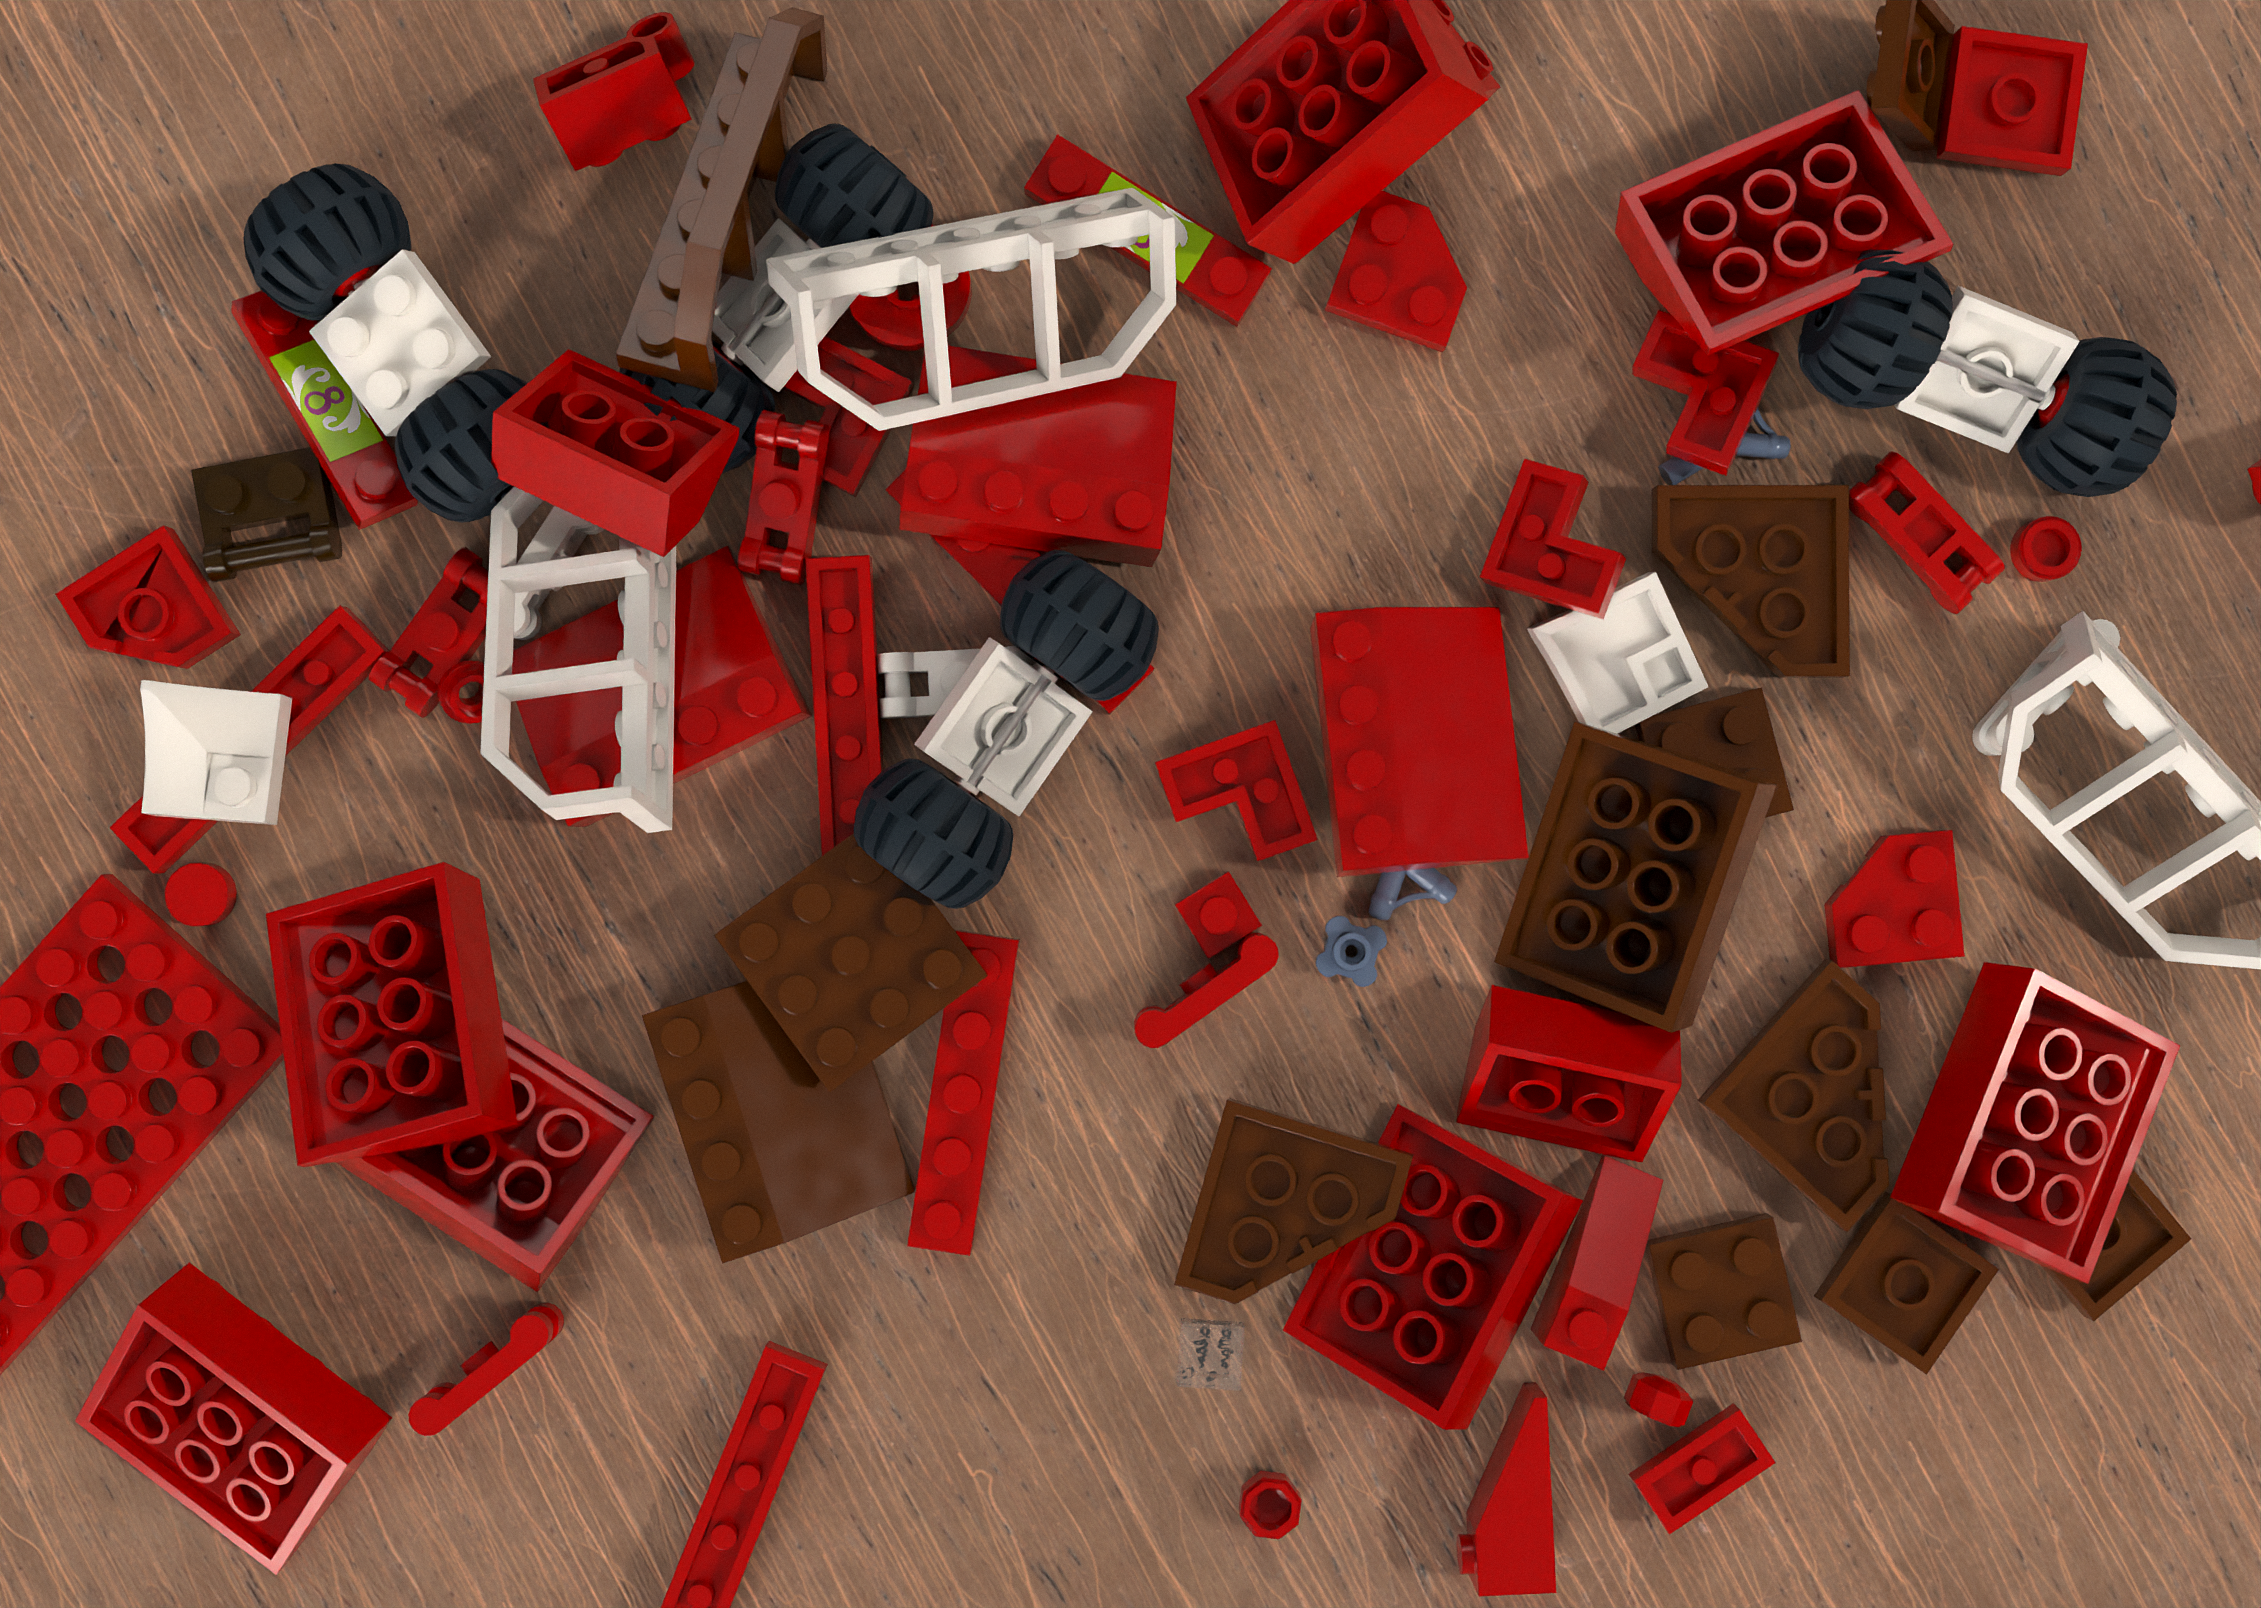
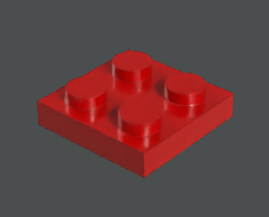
M1961 26L1953 35L1936 159L2062 176L2072 167L2088 43Z

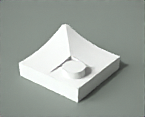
M1647 572L1615 588L1604 620L1570 609L1527 628L1532 640L1566 696L1578 722L1618 734L1708 688V684L1656 572Z
M141 680L140 691L145 729V776L141 813L162 817L277 825L292 698L282 694L226 690Z

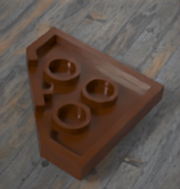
M1657 485L1652 488V553L1778 678H1844L1850 676L1849 485Z
M1824 959L1703 1093L1698 1101L1839 1229L1848 1232L1890 1185L1888 1159L1884 1157L1882 1120H1886L1884 1072L1883 1068L1879 1067L1877 1030H1881L1880 1003L1832 960Z
M1227 1099L1174 1285L1237 1304L1291 1273L1293 1274L1338 1250L1339 1247L1367 1232L1385 1225L1396 1218L1414 1154L1238 1100Z

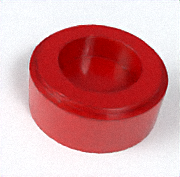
M2054 516L2041 517L2027 522L2016 531L2010 545V556L2016 570L2025 578L2037 582H2047L2069 574L2078 564L2082 551L2081 540L2076 529L2066 520Z
M190 863L180 867L170 876L165 888V902L169 912L176 920L189 926H208L221 922L232 912L237 898L236 885L232 876L224 868L213 863Z

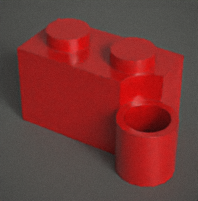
M660 12L646 16L629 28L625 38L533 78L539 105L575 172L589 165L601 167L610 164L621 156L623 150L645 140L660 141L676 133L681 124L692 120L676 81L686 76L693 69L695 61L671 13Z

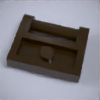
M310 447L191 470L205 544L202 552L203 563L211 581L230 580L236 578L238 571L316 557L319 562H325L342 557V542L331 482ZM310 517L311 526L308 533L233 546L232 531Z

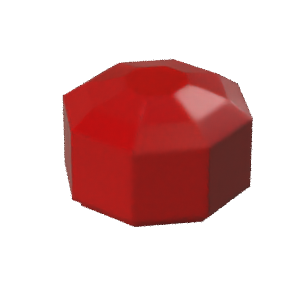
M1644 1372L1632 1375L1624 1396L1625 1403L1633 1410L1674 1427L1685 1425L1693 1404L1689 1394L1676 1382L1661 1375Z
M1261 1470L1241 1486L1240 1518L1254 1536L1280 1539L1299 1525L1302 1502L1300 1492L1285 1473Z

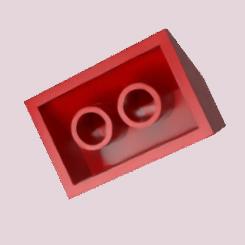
M568 349L493 412L491 464L498 472L497 479L665 557L699 523L738 441L740 428L702 410L681 407V404L674 398L665 401L650 393L653 387L646 384L641 385L639 381ZM648 402L663 407L662 411L656 416L644 403ZM673 416L677 418V420L670 421ZM541 422H548L549 428L541 425Z
M1491 985L1475 1025L1457 1109L1456 1123L1642 1163L1682 1085L1680 1030L1671 1033L1621 1012Z

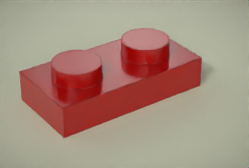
M1733 1403L1628 1475L1670 1535L1776 1462L1744 1414Z

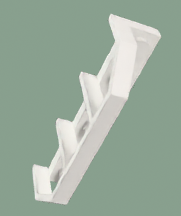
M1134 188L766 259L769 285L790 307L798 372L809 384L878 431L1119 378L1176 306L1174 216ZM1149 235L1150 292L1100 356L1060 364L1055 259L1071 258L1079 253L1080 248L1100 244L1108 247L1130 246L1138 241L1139 236ZM1030 259L1037 369L951 388L943 284L956 280L959 276L958 273L981 268L993 272L1008 271L1018 267L1019 261ZM918 281L928 393L872 405L820 369L813 310L831 305L833 298L853 294L880 297L893 293L897 289V285Z
M513 487L491 510L480 754L541 810L555 820L620 812L647 833L672 830L676 546L665 557H662L620 537V550L516 566L518 528L544 500ZM625 577V590H622L618 596V611L624 625L623 650L618 652L617 660L512 675L515 593ZM623 686L622 711H619L615 718L616 737L621 746V773L616 774L613 787L550 795L509 758L512 701Z
M2084 611L2080 612L2061 626L2066 652L2061 654V659L2013 691L2010 695L1998 770L2000 790L2165 961L2261 969V937L2256 940L2167 933L2143 908L2236 850L2248 861L2256 856L2261 860V801ZM2076 680L2083 686L2094 682L2106 695L2103 703L2112 718L2124 730H2129L2135 726L2148 741L2144 742L2145 749L2049 810L2018 777L2027 715L2030 711ZM2176 770L2188 782L2185 790L2199 811L2208 818L2217 813L2226 824L2123 887L2071 833L2070 829L2160 771L2170 774Z

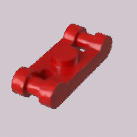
M768 410L761 412L755 430V445L757 449L745 537L738 554V569L740 571L760 575L763 570L780 573L782 581L799 585L804 583L806 579L805 558H811L829 439L828 424L806 420L804 425L786 421L785 414ZM783 447L798 450L800 457L799 465L781 461ZM771 529L789 533L786 549L769 545Z
M1890 451L1875 465L1877 473L1866 483L1857 482L1849 490V509L1858 518L1867 522L1930 588L1932 596L1944 609L1953 614H1958L1973 600L1971 592L1982 582L1990 584L2005 570V565L1986 542L1903 456ZM1894 491L1900 492L1908 501L1898 513L1884 501ZM1954 551L1962 558L1964 564L1955 574L1943 563Z
M467 547L458 550L449 560L441 580L390 651L385 653L376 662L369 674V680L383 691L389 692L393 689L406 699L405 706L421 718L430 714L438 705L437 690L444 673L455 664L469 661L486 638L488 570L482 566L483 559ZM467 587L480 595L479 603L473 611L458 602ZM419 655L434 665L426 677L422 679L409 670Z
M1259 932L1250 933L1243 937L1237 947L1238 956L1218 971L1213 968L1211 963H1208L1191 974L1179 984L1185 994L1165 1008L1157 1005H1149L1142 1008L1134 1020L1137 1040L1149 1048H1159L1170 1042L1269 972L1276 965L1279 958L1276 943L1267 935Z
M545 1302L533 1306L526 1314L519 1317L511 1327V1341L499 1350L490 1341L460 1365L467 1375L465 1379L457 1385L450 1382L440 1383L429 1390L426 1395L415 1401L408 1414L412 1429L424 1436H432L442 1431L559 1335L564 1326V1316L561 1310L555 1304Z

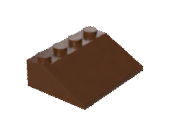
M1574 722L1494 962L1671 1033L1691 1027L1777 785L1708 761L1587 724Z
M748 981L642 1015L722 1264L787 1243L915 1192V1187L873 1061L829 1093Z

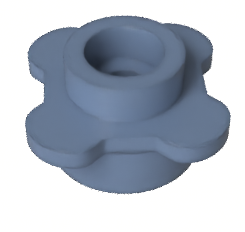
M1344 916L1331 918L1325 926L1328 937L1325 941L1324 952L1316 957L1318 971L1325 977H1332L1338 974L1352 978L1353 982L1359 987L1371 985L1377 978V970L1374 965L1378 951L1387 944L1385 932L1375 925L1367 928L1352 925L1348 918ZM1354 945L1357 948V954L1354 957L1346 955L1345 949L1347 946Z

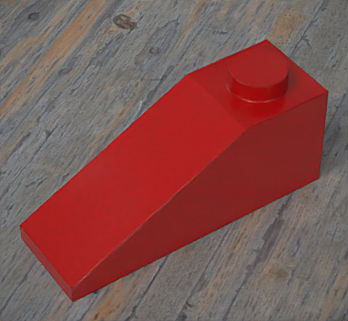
M1602 1154L1530 1328L1543 1346L1600 1370H1605L1630 1308L1664 1180Z
M1536 1382L1523 1383L1467 1509V1534L1457 1535V1558L1460 1574H1469L1479 1597L1557 1593L1547 1396Z

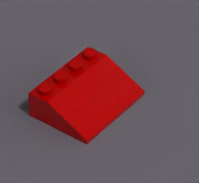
M1288 0L1185 97L1247 244L1292 264L1298 263L1489 100L1465 50L1430 0Z
M1859 90L1622 191L1615 234L1643 284L1708 356L1848 296L1860 285L1862 278L1883 277L1889 273L1886 271L1864 269L1854 274L1856 266L1866 259L1892 257L1883 262L1896 261L1903 265L1916 262L1924 263L1950 252L1954 245ZM1866 250H1894L1903 252L1901 254L1878 255L1857 260L1861 252Z
M948 345L951 388L1037 369L1036 359ZM925 351L918 395L928 393ZM1123 373L1121 377L914 423L900 508L899 530L1045 552L1063 550L1079 557L1152 567L1162 548L1170 485L1177 381Z
M729 546L723 547L676 571L673 784L812 717L744 575L738 569V563ZM618 599L513 650L512 675L617 660L618 652L623 650L624 625L618 611ZM623 686L516 701L538 766L552 795L614 786L616 774L621 773V746L616 737L615 718L617 713L622 711ZM614 813L564 820L568 827H587Z
M1374 607L1315 613L1310 632L1337 877L1528 859L1529 854L1500 607Z
M441 862L266 913L297 1166L309 1167L455 1142L518 1125L479 878L446 862Z
M1984 962L1890 1198L1939 1222L2079 1282L2089 1284L2181 1045L2035 968Z
M502 1019L518 1125L460 1141L338 1161L336 1163L538 1292L585 1226L653 1121L654 1116Z
M1397 1104L1378 1141L1379 1144L1414 1154L1396 1218L1319 1259L1283 1331L1444 1430H1466L1583 1200L1515 1163Z
M189 1262L138 1304L75 1422L277 1575L369 1455L393 1417L378 1407L369 1397L361 1394L332 1372L322 1361L311 1356L277 1330L271 1322L260 1317L235 1298L220 1283L209 1278Z

